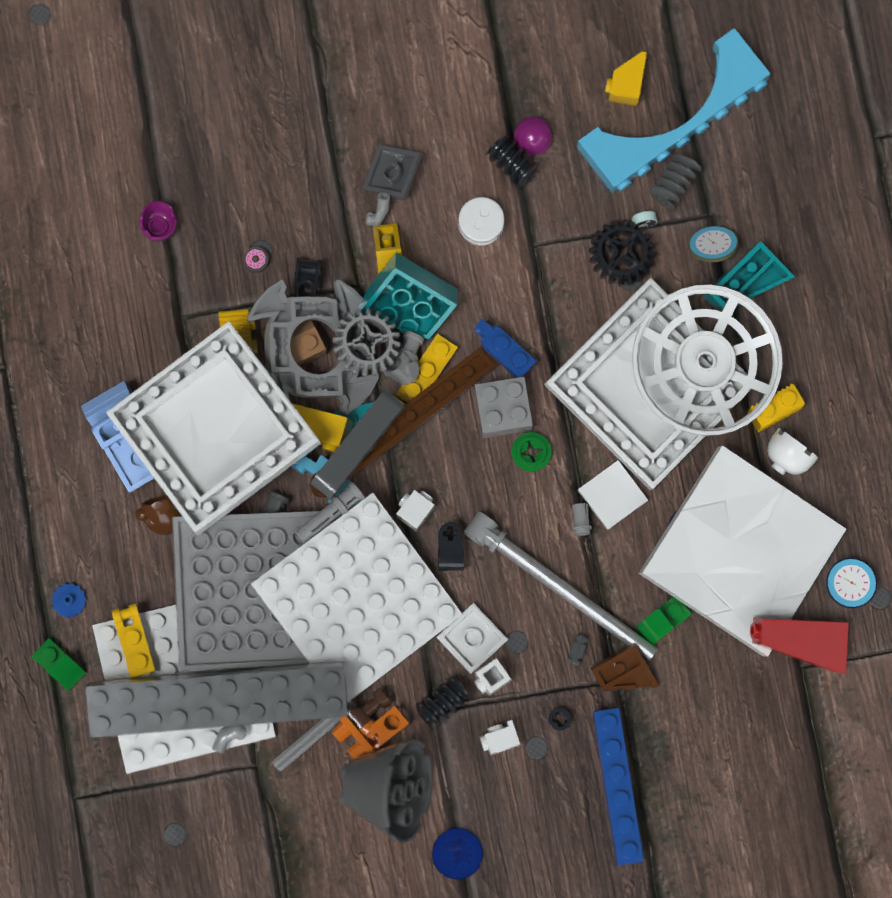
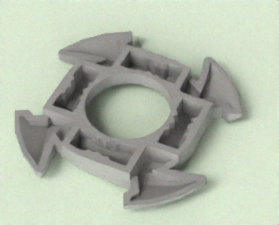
M341 280L334 281L336 299L328 297L287 298L284 293L287 288L284 281H278L267 288L255 301L247 316V321L249 322L269 318L264 335L266 371L288 400V393L302 398H338L341 402L339 409L343 414H349L359 407L372 393L379 379V374L357 378L359 371L362 369L353 374L354 366L350 365L348 369L344 368L346 360L342 362L337 360L334 367L325 374L308 373L295 362L290 349V341L295 328L306 320L321 321L333 331H335L336 327L342 328L339 324L340 320L348 321L346 317L348 313L354 316L363 298L355 289ZM355 326L347 333V343L358 338V326ZM350 350L355 357L364 360V355L361 352H352Z

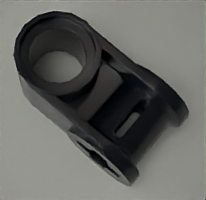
M297 257L294 285L295 297H301L299 292L303 289L312 291L309 297H317L322 260L318 259L317 262L302 260L301 257Z
M453 522L445 523L438 532V571L464 570V550L462 548L461 528ZM448 528H451L452 532L457 534V536L453 537L452 541H448V537L443 536V533H446Z

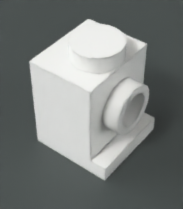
M512 720L507 721V727L503 728V725L499 724L488 728L489 733L480 736L484 751L489 750L490 755L520 745Z

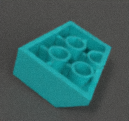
M396 252L370 284L358 309L362 311L363 315H365L366 309H371V316H374L376 311H380L379 318L383 320L385 316H388L389 320L386 324L395 323V328L399 329L401 333L409 331L419 334L425 339H430L457 306L458 289Z

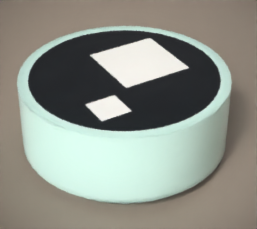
M653 211L640 212L632 217V222L636 224L635 229L640 227L649 228L658 222L656 213Z

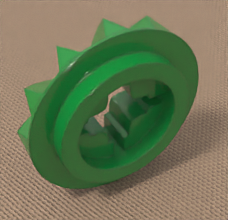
M535 432L524 433L513 443L512 459L516 466L525 472H537L545 468L549 463L551 446L548 440L541 434ZM529 442L533 450H542L535 454L534 462H532L530 456L521 455L527 452Z

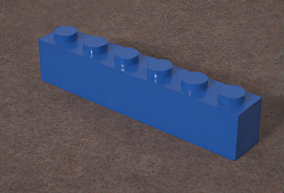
M615 708L595 711L592 713L615 863L616 866L644 862L620 710Z

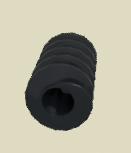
M507 134L498 139L489 148L486 155L490 154L489 160L491 162L497 161L496 167L498 169L505 167L503 174L505 176L512 174L510 181L513 183L518 181L517 188L522 189L537 175L538 171L534 170L537 163L534 162L528 165L527 162L530 156L527 155L521 158L523 149L520 148L514 151L516 142L507 144L506 142L509 138Z
M452 677L447 678L449 687L443 683L439 685L441 693L436 690L431 691L433 699L428 696L424 697L425 706L419 702L416 703L418 714L432 731L434 730L431 723L434 722L439 726L442 725L440 716L447 720L449 719L448 710L454 713L458 712L456 703L464 707L466 706L464 697L471 701L473 700L465 687Z

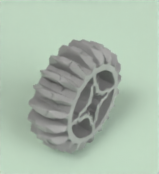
M358 309L355 314L356 318L353 314L348 313L346 316L348 321L341 319L339 322L342 328H335L334 333L338 336L333 337L332 342L338 344V346L334 347L333 352L342 353L338 356L337 360L338 362L347 361L344 365L345 369H348L350 365L354 366L353 374L362 369V376H367L368 369H370L371 374L375 376L377 375V367L380 371L385 372L387 369L385 364L392 366L394 361L391 357H397L399 354L395 349L399 348L401 343L394 339H397L400 334L399 332H391L396 327L395 323L387 325L389 317L385 316L381 320L379 318L380 311H376L375 315L371 316V309H366L365 315ZM368 325L376 327L381 333H372ZM355 326H358V338L347 343V333ZM364 338H366L368 342L371 341L369 347H367L366 343H361ZM386 342L385 353L375 360L374 347ZM350 350L352 352H361L364 355L365 360H361L355 357L350 352Z

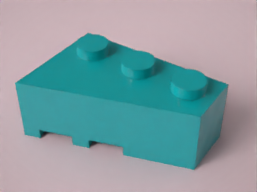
M760 241L754 244L713 285L735 290L751 299L795 276ZM714 294L702 295L720 312L723 311L729 299Z

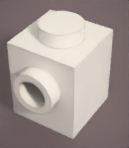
M414 490L411 495L406 493L398 504L401 508L397 512L396 518L417 532L434 510L433 498L424 491L418 493Z
M496 658L475 673L477 680L474 683L482 694L487 692L490 696L508 684L511 678Z

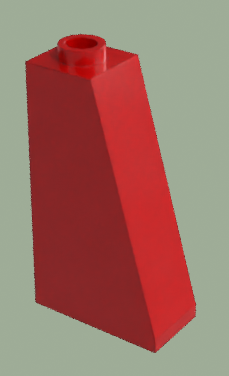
M753 618V623L750 626V636L753 644L831 672L846 674L849 623Z

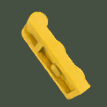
M136 603L128 605L129 608L119 610V608L111 610L131 679L156 672ZM132 617L134 624L125 627L123 620Z

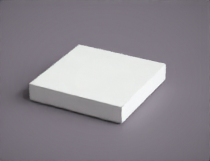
M619 461L613 463L578 489L580 495L607 531L648 501Z
M474 603L437 636V639L470 674L474 673L508 641L503 633Z

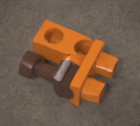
M380 688L373 692V700L361 708L352 709L347 717H342L340 719L341 723L332 732L340 743L351 734L357 740V743L347 750L353 759L378 750L410 725L395 706L375 722L371 717L380 706L386 709L392 704Z

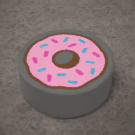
M259 247L248 249L243 257L246 269L252 273L264 271L268 266V255L265 250Z

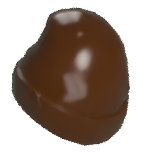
M168 496L148 499L135 512L138 520L144 521L150 530L160 535L172 534V517H183Z

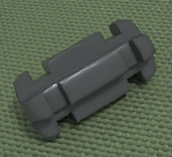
M582 635L575 636L574 639L576 640L575 642L573 641L569 652L570 658H567V663L573 666L580 665L579 660L582 659L586 648L585 643L588 642V638Z

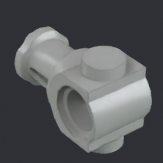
M406 331L403 334V342L400 349H396L399 352L398 356L391 357L394 363L392 366L385 364L387 369L384 372L385 376L391 377L402 385H408L416 381L420 371L416 354L419 346H422L424 341L423 337L419 334Z

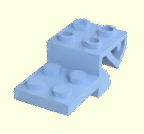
M123 381L83 404L81 408L92 426L95 438L106 452L128 492L131 493L155 478L106 413L133 393L127 381Z

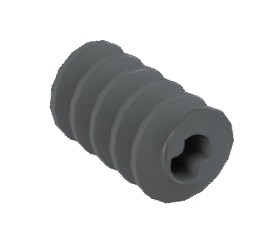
M675 154L672 157V162L667 164V170L661 173L662 178H658L656 186L650 189L652 196L665 208L674 210L675 207L671 201L680 202V198L676 194L685 195L686 191L682 188V185L690 187L691 183L687 178L696 179L697 176L693 170L700 172L702 170L701 166L689 157Z

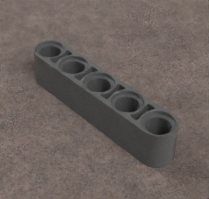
M384 390L316 474L311 485L329 499H332L399 416L405 404L387 390Z

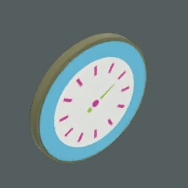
M722 226L702 228L696 231L689 240L690 253L696 259L704 262L724 261L733 256L738 249L737 235L732 230Z

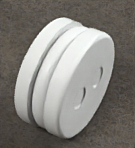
M473 198L466 202L460 210L458 220L459 231L463 238L471 244L478 246L489 245L496 241L503 231L504 213L499 204L490 198Z

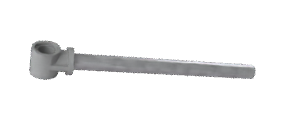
M477 512L463 531L468 538L482 547L484 545L490 548L489 551L492 553L495 550L502 553L628 646L635 643L641 655L650 661L658 648L506 539L507 532L504 530L501 532L497 529L498 525L491 518L481 512Z

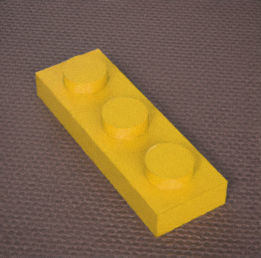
M437 334L418 361L420 371L416 381L408 385H402L396 393V397L407 403L434 383L446 368L458 347Z

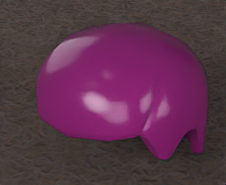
M538 116L525 117L516 125L514 130L516 144L531 156L544 154L551 147L553 141L551 128L545 120Z
M152 201L144 206L139 218V226L146 238L155 242L165 241L172 236L177 224L172 206L163 201Z

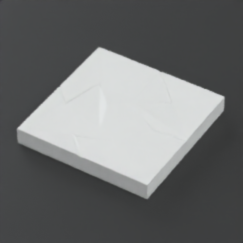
M652 278L648 279L544 384L649 490L654 489L705 437L686 433L662 421L652 412L637 388L632 366V352L637 331L651 309L668 296ZM675 301L667 305L652 319L648 328L661 334L663 329L672 320L682 315L680 306ZM685 322L675 327L667 338L681 344L689 336ZM696 323L697 328H698V331H699V332H700V331H704V330ZM645 337L642 339L639 353L641 378L655 374L653 355L656 343ZM662 348L661 370L663 372L675 367V353L665 348ZM701 355L699 357L700 366L709 368L712 364L711 358L708 355ZM736 363L735 371L747 376V373ZM679 377L666 381L672 392L683 399L688 386ZM729 380L724 386L720 387L725 402L735 396L743 385ZM659 384L645 388L656 406L667 416L674 419L679 406L674 404L665 395ZM697 391L692 401L693 405L698 406L715 405L710 392ZM688 411L684 424L704 429L714 428L722 418L719 412L700 414Z
M229 321L106 412L197 535H200L321 444Z
M719 446L638 574L760 655L769 656L772 650L752 643L750 626L753 623V618L791 619L843 536L846 528L724 446Z

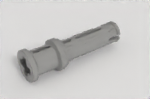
M349 482V487L338 496L335 495L330 500V504L314 515L298 530L294 531L303 544L324 529L340 514L348 513V509L359 500L363 501L365 499L353 482Z

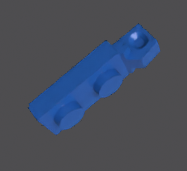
M483 319L475 325L474 331L482 337L479 340L483 345L482 348L515 378L523 377L536 364L537 361L498 326L494 325L491 327Z

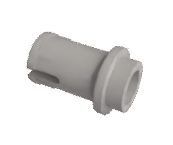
M579 503L572 505L574 517L572 531H575L576 536L589 535L592 526L589 525L588 504Z

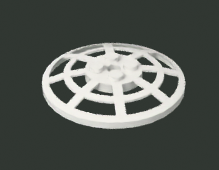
M695 285L683 288L657 303L641 323L634 340L632 352L635 382L643 400L652 412L662 421L678 430L702 436L733 432L757 418L769 405L777 391L783 364L778 334L765 312L754 301L740 292L716 285ZM694 294H714L729 299L722 312L711 309L692 311L688 296ZM678 300L682 315L672 320L663 329L661 334L648 328L652 319L663 308ZM738 303L747 308L757 318L766 334L752 339L744 326L731 317ZM710 317L718 319L713 332H699L694 318ZM685 322L689 336L681 344L667 338L675 327ZM727 324L738 332L744 341L743 343L731 346L722 336ZM643 337L656 343L653 355L655 374L645 378H641L639 368L640 345ZM770 343L773 367L768 385L755 379L757 371L756 348ZM662 348H665L675 353V367L662 372L661 352ZM748 352L749 355L747 376L735 371V356ZM701 355H708L711 358L712 364L709 368L700 366L699 357ZM679 377L688 386L683 399L672 392L666 381ZM729 380L743 385L735 396L725 402L720 387L724 386ZM659 384L665 395L674 404L679 406L674 419L667 416L656 406L645 388ZM750 389L764 394L761 401L749 414L734 422L729 408L741 401ZM697 391L710 392L715 405L698 406L693 405L692 401ZM688 411L700 414L719 412L725 426L704 429L685 425L684 421Z

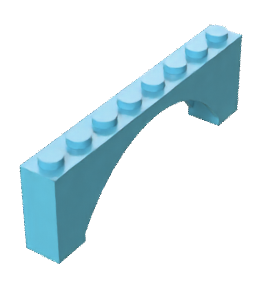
M735 28L714 43L712 50L716 54V75L713 89L703 107L687 123L665 134L643 138L616 136L602 132L597 127L578 141L577 149L612 193L618 189L620 192L631 185L632 182L630 180L637 175L642 177L651 170L650 166L656 161L659 163L665 161L671 155L670 151L678 147V149L684 147L690 142L689 137L695 133L698 135L702 134L710 127L709 123L714 119H717V121L721 120L729 113L728 109L733 105L737 107L742 105L749 98L747 95L754 90L758 93L768 85L767 80L770 72Z

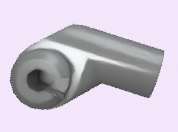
M382 192L378 194L376 214L372 212L367 213L366 224L368 226L379 227L389 211L390 195L388 193Z
M242 725L221 728L212 750L223 754L230 740L235 738L242 740L247 734L246 728Z

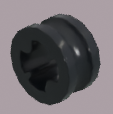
M556 708L550 712L548 722L553 729L562 731L569 727L571 716L564 708ZM556 712H561L562 716L567 717V722H563L564 726L558 727V724L552 721L553 716H557Z

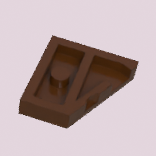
M635 643L591 667V671L603 691H616L617 689L632 690L636 689V687L649 686L656 688L659 686Z

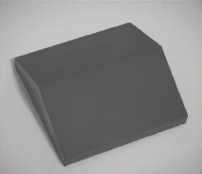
M379 144L362 189L377 196L382 192L388 193L390 200H406L422 154Z

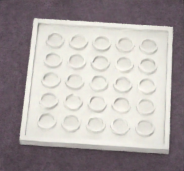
M374 493L368 495L363 501H360L348 510V513L341 515L250 584L309 664L344 661L348 702L462 615L461 611Z
M176 605L140 613L156 672L137 678L259 668L179 671ZM132 617L123 620L125 627L134 624ZM114 620L92 625L105 681L131 679ZM273 723L242 725L247 730L245 738L242 740L237 738L230 740L226 749L275 738ZM223 727L118 735L126 774L217 752L212 750V747L220 729Z

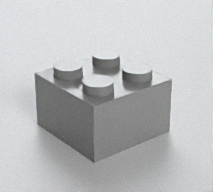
M524 377L475 384L474 393L482 439L532 430L533 424Z

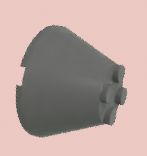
M407 739L356 757L349 764H344L341 771V776L344 779L343 790L340 795L341 804L346 805L396 842L405 843L413 839L421 826L417 825L421 815L427 814L432 792V764L430 755L424 753L423 748H425V744L418 739Z

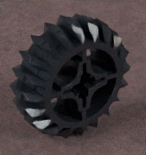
M614 220L612 221V229L607 224H604V232L597 230L595 233L598 239H591L590 243L594 247L589 248L588 253L595 256H592L589 262L592 264L598 263L594 266L593 271L598 272L602 270L600 279L609 276L608 284H612L613 280L617 279L618 286H622L623 280H626L627 285L630 286L632 285V277L637 282H640L642 279L640 274L647 276L649 273L646 267H653L654 262L650 259L655 258L656 253L649 250H652L655 244L652 242L646 243L650 240L651 235L646 234L642 236L645 228L640 227L638 231L635 230V222H632L631 226L627 227L626 220H622L621 226H618L617 221ZM615 236L629 237L626 241L623 242L617 241L615 238L613 240L611 239ZM636 242L642 252L641 262L636 260V256L632 252ZM604 244L608 246V250L613 256L608 264L602 255V246ZM628 247L626 257L623 255V257L619 256L617 258L618 249L621 251V249L625 250ZM621 264L633 267V269L626 271L616 270L615 268Z

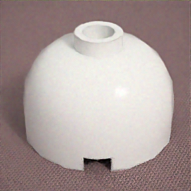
M780 428L777 429L768 444V456L774 462L771 467L782 475L785 472L792 475H800L806 472L818 457L814 453L807 451L804 445L786 432H783Z

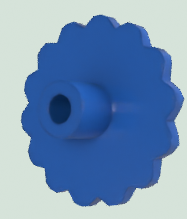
M66 583L62 584L52 594L53 599L51 603L53 604V609L57 611L58 615H63L65 618L69 616L73 618L76 614H81L82 609L86 606L85 592L81 590L80 586H75L73 583L68 585Z

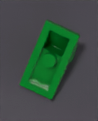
M672 597L636 627L645 639L654 645L692 614L682 602Z
M50 638L31 656L68 691L86 674Z

